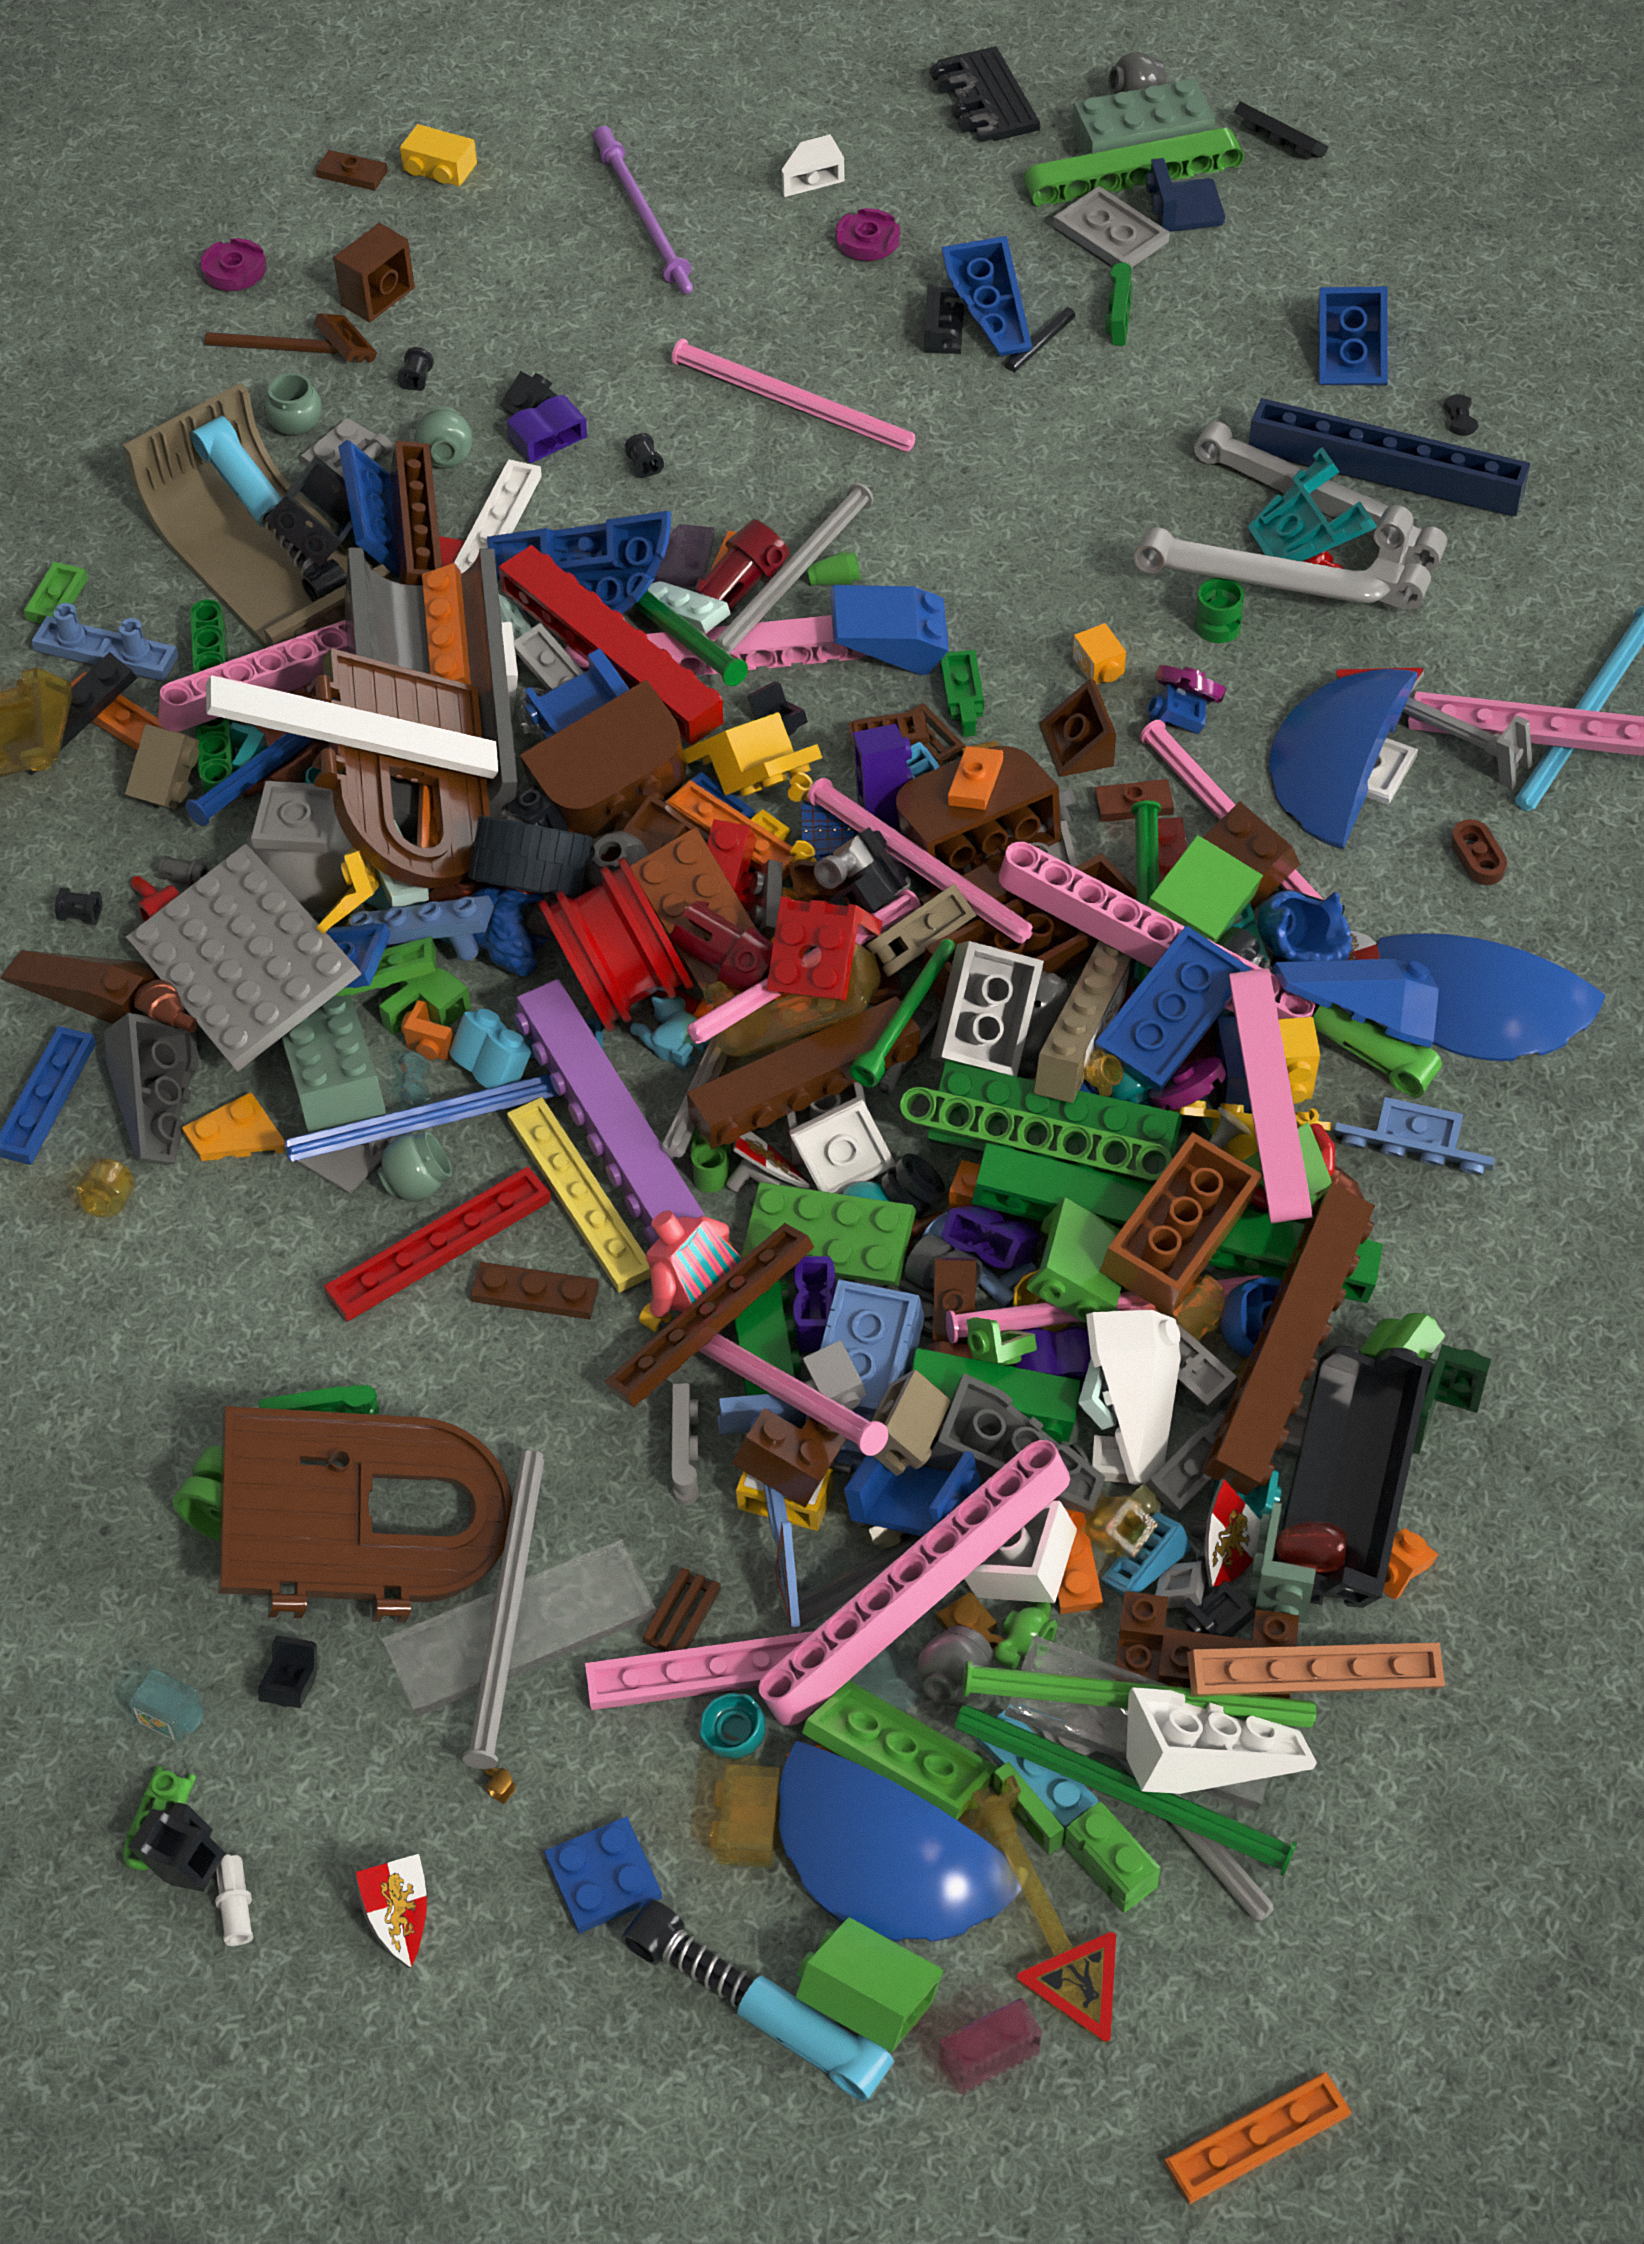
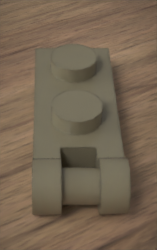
M953 884L868 943L866 947L872 955L877 954L884 964L882 970L889 977L924 953L925 947L951 934L975 917L976 914L956 885ZM895 939L899 941L905 950L899 956H896L889 946V943Z

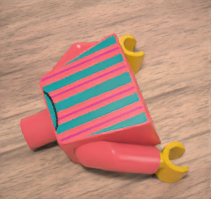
M670 1210L658 1214L652 1220L651 1225L660 1238L646 1253V1260L651 1269L653 1297L651 1303L647 1304L641 1311L639 1316L640 1323L653 1332H657L661 1320L668 1323L672 1319V1315L669 1313L670 1309L684 1312L743 1260L732 1247V1243L729 1242L730 1231L726 1223L705 1216L698 1218L682 1216L677 1219Z

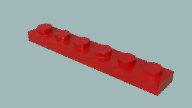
M527 1166L324 1285L325 1293L348 1322L551 1202L550 1192Z

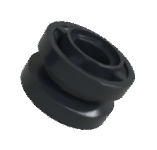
M905 1154L897 1161L896 1167L889 1169L882 1177L883 1189L890 1200L896 1203L913 1205L916 1209L915 1217L923 1216L930 1209L931 1203H936L945 1194L944 1183L937 1171L928 1162L915 1154Z

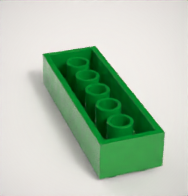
M945 1061L938 1090L940 1092L1164 1146L1172 1157L1174 1156L1182 1117L1178 1112L1079 1091L1074 1102L1069 1103L1034 1094L1036 1082L1034 1080ZM959 1106L952 1110L949 1118L952 1126L959 1127L968 1121V1108ZM996 1116L988 1124L989 1134L993 1136L1004 1134L1008 1128V1120L1004 1116ZM1042 1125L1032 1127L1027 1133L1028 1143L1038 1146L1045 1142L1048 1135L1047 1128ZM930 1129L927 1139L932 1143L984 1154L986 1143ZM1082 1135L1071 1136L1066 1143L1067 1153L1071 1155L1081 1154L1087 1147L1086 1137ZM1120 1144L1111 1145L1105 1153L1106 1162L1112 1165L1123 1162L1127 1153L1126 1148ZM1161 1154L1150 1155L1144 1163L1145 1171L1150 1174L1161 1173L1165 1169L1166 1158ZM1133 1179L1134 1181H1138V1182H1142V1183L1154 1185V1184H1152V1183H1148V1182H1144V1181H1140V1180Z

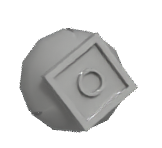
M265 781L255 825L246 838V844L307 912L330 908L354 886V884L347 885L341 869V863L345 862L344 855L352 847V844L345 836L338 822L334 809L332 790L309 783Z

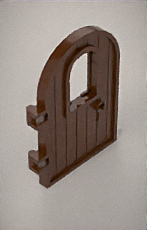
M330 648L323 657L324 675L317 676L307 688L308 694L316 696L314 698L316 700L482 738L478 689L476 686ZM329 742V748L320 751L313 761V768L321 770L314 779V786L332 790L335 813L345 836L357 851L360 850L361 856L371 865L393 879L423 888H443L459 883L468 877L479 816H490L486 777ZM390 776L398 779L405 778L410 782L432 786L438 835L437 846L432 848L415 846L404 839L398 832L393 817Z
M226 1406L222 1419L218 1594L268 1596V1617L276 1618L280 1611L294 1612V1618L302 1619L306 1612L307 1597L372 1600V1622H380L383 1616H397V1623H405L410 1616L411 1602H432L454 1597L478 1583L495 1565L504 1551L513 1501L507 1477L495 1456L481 1441L469 1432L445 1421L423 1417ZM300 1460L326 1461L325 1464L329 1465L300 1464ZM339 1461L344 1467H337L330 1462ZM372 1478L426 1481L435 1479L458 1486L471 1500L468 1501L471 1511L468 1528L454 1536L372 1533V1516H369L368 1506L369 1492H372ZM280 1584L295 1585L294 1594H280ZM384 1589H398L397 1599L384 1598Z

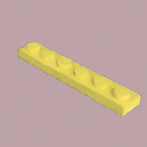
M540 1097L508 1112V1122L618 1293L651 1278V1269L646 1260L645 1253L544 1099Z

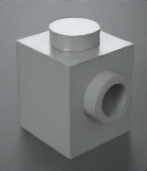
M841 1340L803 1358L811 1378L804 1383L849 1410L854 1409L860 1404L861 1399L867 1397L863 1383Z

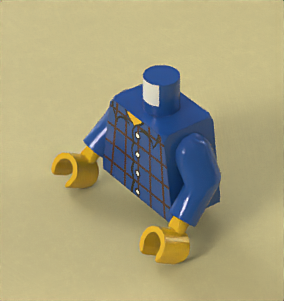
M797 772L790 780L792 786L788 789L789 799L795 802H799L802 799L805 800L804 804H801L802 840H798L789 852L792 857H795L792 863L798 859L818 862L826 856L833 855L836 849L860 833L822 806H814L808 801V793L813 782L807 774Z

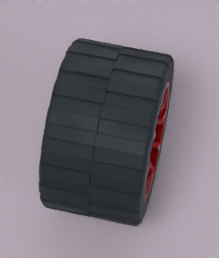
M481 815L478 819L468 877L472 880L504 886L505 889L513 888L525 894L540 893L556 896L555 893L563 890L566 897L575 899L582 894L592 838L588 835Z

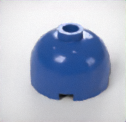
M1274 1277L1247 1280L1233 1288L1226 1296L1220 1310V1328L1226 1343L1237 1354L1249 1359L1280 1285V1280Z

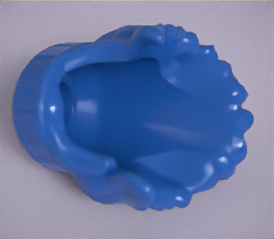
M494 886L479 889L470 897L489 895L494 909L486 932L473 934L476 943L481 949L488 951L490 959L494 964L501 966L507 971L516 972L520 976H529L532 971L537 969L538 961L535 958V951L538 950L539 946L544 945L548 941V937L527 933L522 925L523 916L521 909L529 903L544 900V895L540 893L525 894L513 888L505 889Z
M1283 891L1268 898L1260 908L1258 916L1259 933L1266 946L1273 951L1276 957L1282 958L1287 962L1348 960L1349 952L1352 951L1350 943L1353 938L1350 936L1351 931L1346 917L1342 915L1343 906L1338 892H1333L1324 901L1307 898L1294 891Z

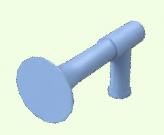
M949 1212L936 1218L926 1228L921 1239L930 1234L944 1240L941 1233ZM967 1252L968 1254L976 1257L972 1252ZM1031 1261L1028 1264L1014 1267L1001 1278H998L991 1269H988L982 1263L983 1271L979 1284L1002 1308H1008L1013 1304L1014 1293L1010 1289L1015 1287L1024 1275L1036 1271V1268Z

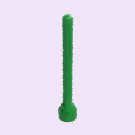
M943 939L871 1051L859 1054L849 1068V1073L859 1084L872 1088L879 1083L885 1073L884 1058L953 953L955 943L951 939Z

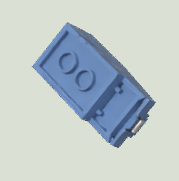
M838 1279L820 1350L839 1340L842 1341L867 1395L851 1411L870 1422L889 1384L910 1372L925 1319L919 1295ZM806 1414V1417H805L804 1425H805V1423L807 1422L808 1418L810 1417V1416H808L807 1414ZM847 1439L830 1469L850 1473V1471L855 1472L866 1457V1454L860 1451L858 1444Z

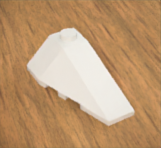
M1154 1310L1092 1312L1086 1314L1090 1354L1094 1367L1102 1366L1109 1389L1102 1393L1106 1406H1112L1120 1427L1116 1429L1115 1437L1130 1484L1141 1486L1165 1464L1181 1359L1179 1349L1180 1331L1176 1324V1319Z
M1132 1687L1129 1692L1126 1759L1141 1791L1182 1794L1311 1770L1317 1763L1300 1730L1255 1716H1249L1246 1721L1224 1714L1223 1706L1209 1703L1205 1709L1185 1703L1184 1694L1171 1690Z

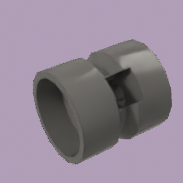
M929 1234L923 1237L911 1251L906 1263L905 1275L909 1282L926 1291H933L935 1257L977 1258L965 1251L955 1250L945 1240L936 1235ZM977 1259L976 1289L983 1271L982 1262Z

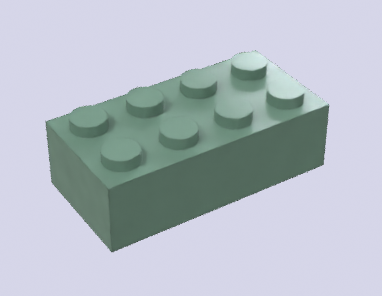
M1196 79L1181 80L1175 83L1119 92L1073 103L1072 131L1084 155L1215 129V117Z
M351 994L333 996L281 1037L308 1133L386 1114L378 1076Z

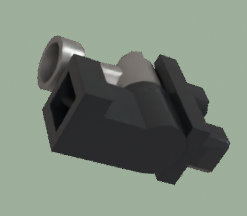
M869 827L836 849L833 855L826 856L816 863L814 874L819 884L823 887L835 888L847 876L852 882L848 887L829 899L831 904L846 906L844 897H847L854 905L861 907L871 914L899 890L908 885L905 880L908 872L901 862L892 861L885 850L887 841L880 831H872Z

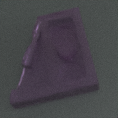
M679 524L670 533L664 559L652 583L662 581L671 585L696 587L698 579H704L707 575L714 542V527Z

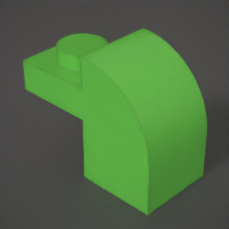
M438 967L436 972L429 973L424 977L400 981L401 990L389 995L379 1005L383 1027L392 1035L401 1030L405 1014L408 1011L412 1012L418 1000L427 1003L430 1021L446 1027L459 1019L464 1012H468L471 1009L468 987L451 973Z

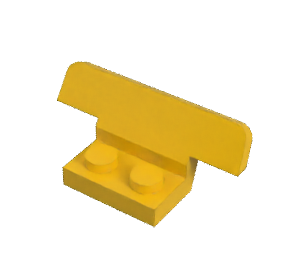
M353 846L344 855L345 862L341 863V869L347 885L354 884V886L336 902L316 927L321 934H324L335 923L372 896L380 885L375 867L361 856L360 850L357 851Z

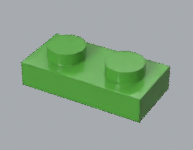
M53 562L24 609L26 620L42 624L46 616L54 618L53 613L57 611L56 607L62 603L73 605L88 580L86 569Z

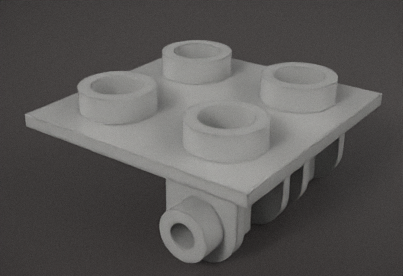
M394 1136L296 1162L351 1194L382 1161L383 1151L389 1143L398 1137Z

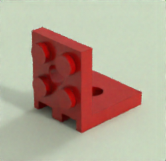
M781 897L766 991L846 1002L856 935L880 936L882 920L853 904L842 906L829 904L826 901L811 900V902L792 900L789 897ZM813 946L819 947L821 951L820 962L814 967H806L803 962L805 951Z

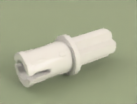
M225 1855L216 1869L219 1896L216 1897L215 1903L216 1907L221 1910L224 1942L228 1946H237L249 1943L253 1939L248 1904L252 1901V1896L250 1892L246 1891L241 1857L238 1855Z

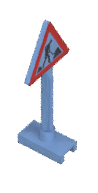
M773 1394L719 1398L720 1416H717L719 1435L749 1432L764 1408L798 1428L803 1425L804 1413ZM763 1483L771 1534L777 1545L776 1579L790 1626L799 1627L800 1618L791 1521L787 1519L784 1495Z

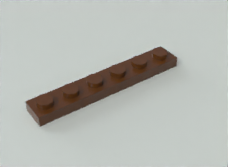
M786 1223L781 1225L608 1377L604 1383L609 1391L633 1408L640 1401L647 1398L657 1386L672 1373L679 1370L683 1363L701 1347L707 1345L718 1332L740 1316L744 1309L761 1294L768 1291L779 1278L796 1266L804 1256L815 1248L809 1236Z

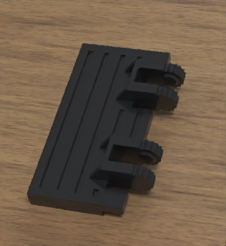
M997 46L939 59L938 63H934L930 68V76L934 81H937L936 87L940 93L954 92L958 100L951 107V114L955 119H958L959 128L964 132L976 130V135L980 142L991 139L998 141L1040 130L1039 119Z

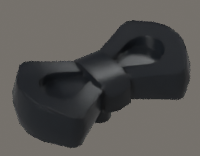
M1455 394L1448 397L1443 404L1444 409L1450 414L1452 419L1450 431L1460 436L1470 435L1478 429V421L1469 416V408L1472 401L1468 396Z

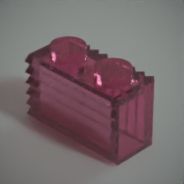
M1019 1998L940 2039L939 2059L958 2092L966 2095L967 2089L974 2091L975 2085L982 2086L983 2081L990 2082L992 2076L998 2078L1000 2072L1007 2073L1008 2068L1015 2069L1016 2063L1023 2065L1024 2059L1031 2061L1032 2055L1039 2057L1042 2030L1025 2001Z

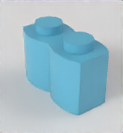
M479 1009L478 1011L464 1012L449 1050L451 1057L459 1065L471 1071L475 1079L487 1089L520 1081L531 1054L529 1046L523 1041V1037L519 1033L508 1030L495 1012L488 1009Z

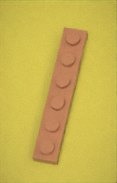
M1440 1642L1194 1649L1187 1652L1191 1697L1423 1690L1445 1687Z

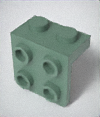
M1273 1502L1271 1515L1262 1514L1248 1598L1257 1599L1255 1610L1299 1615V1622L1306 1623L1316 1569L1272 1561L1282 1503Z

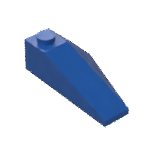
M1007 236L941 247L950 283L997 354L1004 356L1032 351V343Z
M1396 959L1276 962L1272 968L1283 989L1325 1008H1330L1335 1003L1342 1010L1350 1014L1351 1019L1363 1024L1367 1017L1385 1025L1384 1033L1394 1038L1429 1048L1434 1042L1439 988L1431 977L1430 970L1420 962L1409 961V963Z

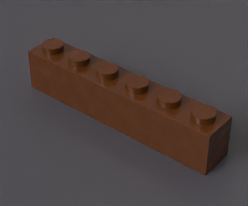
M395 441L390 480L400 584L423 585V573L442 567L430 444Z
M897 996L688 1091L689 1117L711 1150L722 1144L733 1143L740 1136L759 1127H767L778 1118L793 1111L804 1110L811 1103L828 1095L838 1094L847 1086L856 1083L849 1073V1068L859 1054L871 1051L900 1006V1000ZM912 1017L884 1058L885 1069L897 1063L907 1062L920 1053V1028Z

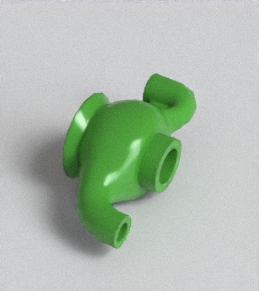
M1027 1601L1035 1607H1026L1020 1612L1016 1610L1011 1611L1003 1626V1634L1008 1637L997 1644L994 1649V1658L1000 1665L1010 1670H1015L1020 1661L1019 1654H1035L1038 1660L1045 1656L1055 1639L1058 1628L1057 1620L1050 1621V1603Z

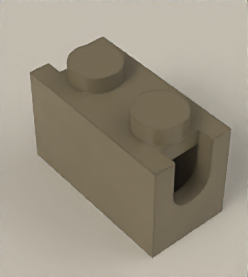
M145 724L125 795L178 810L188 795L189 785L187 782L191 768L195 766L199 757V740Z
M916 1369L889 1384L871 1422H881L888 1430L886 1445L879 1453L873 1456L896 1476L902 1474L908 1465L918 1469L927 1462L932 1453L930 1449L932 1441L938 1435L945 1414L952 1402Z

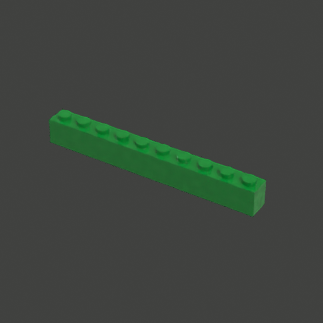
M986 1143L971 1204L1043 1222V1219L1066 1197L1110 1224L1122 1229L1153 1185L1134 1181L1125 1175H1111L1095 1171L1086 1165H1072L1056 1161L1047 1155H1032L1017 1151L1007 1145ZM1247 1207L1208 1264L1248 1275L1274 1277L1281 1281L1305 1224L1295 1221L1271 1224L1268 1214L1252 1211ZM1369 1238L1363 1244H1359L1355 1253L1360 1256L1359 1263L1353 1274L1349 1278L1346 1277L1342 1288L1346 1290L1344 1299L1368 1303L1376 1286L1383 1244L1373 1242Z

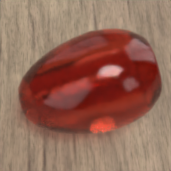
M1323 1521L1295 1524L1278 1534L1276 1552L1285 1562L1316 1569L1315 1573L1333 1572L1345 1565L1347 1534L1339 1526Z

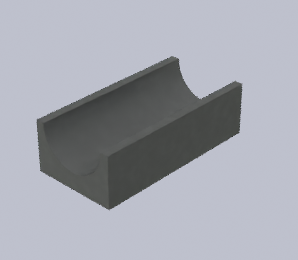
M348 548L345 590L348 653L430 674L423 585H405L385 579L369 567L364 558L363 548ZM480 548L474 563L461 574L471 685L476 686L478 689L482 738L496 741L498 773L493 779L487 778L490 817L512 821L513 814L510 813L508 804L515 800L517 774L494 549ZM390 776L394 820L402 836L417 835L419 783L410 782L405 778L398 779Z

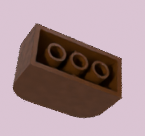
M648 680L641 682L520 754L529 788L535 784L542 790L564 818L568 829L578 834L591 836L592 839L614 830H623L649 795L665 802L666 799L680 789L685 780L687 769L678 724Z
M1009 746L988 747V749L1003 750V763L986 810L948 805V793L961 759L908 781L901 787L896 797L899 833L961 876L968 873H964L963 869L968 864H970L971 870H974L973 860L978 859L980 862L985 861V855H990L989 858L1000 853V846L1003 844L1008 847L1016 842H1026L1028 844L1040 842L1049 847L1060 842L1059 786L1025 751ZM1044 824L1047 831L1038 832L1040 825ZM1004 829H1008L1014 836L1008 837ZM964 835H969L975 843H970ZM903 863L904 867L927 894L938 889L937 886Z

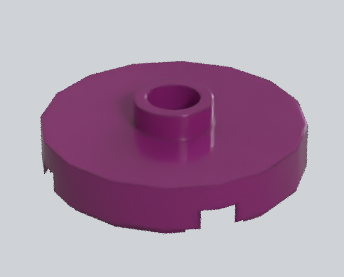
M871 208L859 209L858 214L850 216V213H848L839 220L835 231V241L839 250L851 258L866 261L882 259L892 254L899 246L900 226L895 223L894 217L887 212Z
M233 238L230 239L231 243L222 244V241L205 250L201 257L202 276L209 285L216 289L235 291L248 288L260 281L267 270L266 257L262 248L251 240Z
M1159 665L1155 675L1158 683L1165 687L1167 684L1201 696L1206 701L1212 703L1222 702L1227 690L1224 686L1205 678V673L1189 667H1185L1182 670L1167 665Z
M1217 1057L1196 1060L1178 1068L1160 1092L1152 1088L1148 1096L1155 1108L1165 1110V1105H1169L1171 1109H1179L1211 1093V1090L1214 1089L1212 1082L1217 1079L1218 1082L1222 1083L1226 1076V1070Z

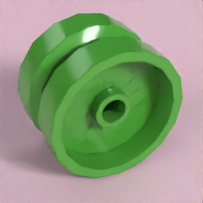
M214 1445L204 1449L192 1468L193 1476L187 1477L172 1499V1503L180 1517L194 1530L203 1536L219 1542L222 1447Z

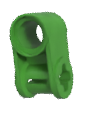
M696 1127L691 1138L693 1182L697 1189L702 1192H717L725 1187L728 1180L732 1143L722 1144L711 1150Z

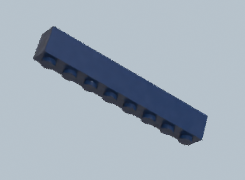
M1263 398L1260 399L1251 420L1249 445L1283 460L1311 466L1316 461L1313 455L1323 447L1340 471V474L1515 517L1525 494L1530 468L1529 462Z

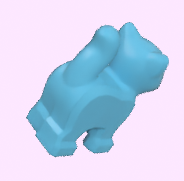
M668 996L661 999L652 997L651 1000L654 1006L653 1018L662 1023V1025L651 1032L646 1025L633 1023L630 1027V1032L639 1036L641 1041L653 1050L657 1057L672 1062L678 1068L685 1070L696 1059L689 1055L693 1046L703 1052L711 1038L700 1044L692 1041L687 1028L689 1024L697 1019L692 1014L686 1012V1002L680 996L669 999Z

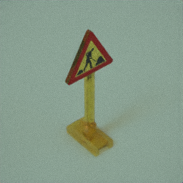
M1014 1775L1005 1778L999 1796L993 1795L985 1799L981 1789L973 1792L964 1820L968 1828L973 1832L977 1833L988 1828L993 1839L999 1841L1054 1954L1053 1958L1019 1972L1016 1976V1981L1104 2043L1109 2042L1111 2039L1116 1934L1108 1932L1080 1946L1073 1947L1016 1833L1018 1826L1012 1814L1021 1794V1789Z

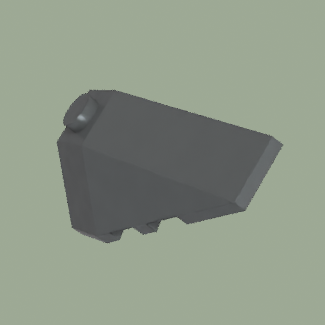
M127 1013L104 1030L107 1069L136 1161L162 1165L174 1164L182 1134L181 1127L184 1126L180 1114L183 1104L190 1100L191 1090L188 1087L191 1076L196 1072L198 1065L196 1030L190 1033L148 1016Z
M963 1373L950 1399L952 1402L945 1414L941 1429L930 1446L932 1453L925 1465L952 1472L965 1451L973 1452L976 1470L980 1473L981 1486L1026 1446L1038 1440H1047L1052 1442L1057 1448L1070 1475L1067 1488L1053 1501H1060L1066 1509L1092 1515L1105 1476L1067 1444L1060 1445L1042 1430L1044 1425L1035 1417L1029 1419L1011 1404L1013 1399L1005 1392Z

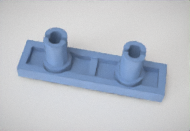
M70 603L58 605L56 607L57 611L53 613L54 618L46 616L32 639L34 651L96 665L111 652L130 668L135 675L165 681L178 658L176 646L145 639L139 620L135 618L125 619L121 623L122 626H119V633L80 624L76 615V607Z
M489 895L464 897L458 900L443 902L432 901L426 904L406 907L396 906L391 909L370 912L360 911L350 914L346 926L386 923L391 935L385 949L430 936L432 939L448 937L458 959L468 961L475 958L478 954L477 950H479L473 934L486 932L494 905Z

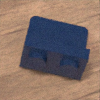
M1164 158L1151 159V171L1145 175L1147 193H1150L1152 197L1153 214L1157 215L1161 227L1172 232L1221 226L1225 223L1224 210L1213 179L1204 178L1171 182Z

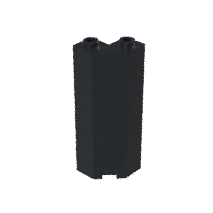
M1336 1346L1320 1358L1274 1558L1276 1562L1316 1569L1310 1600L1312 1604L1322 1605L1324 1597L1345 1599L1344 1604L1347 1607L1364 1608L1382 1598L1432 1362L1418 1357L1417 1353L1413 1350L1392 1348L1374 1360L1362 1355V1352L1357 1348Z

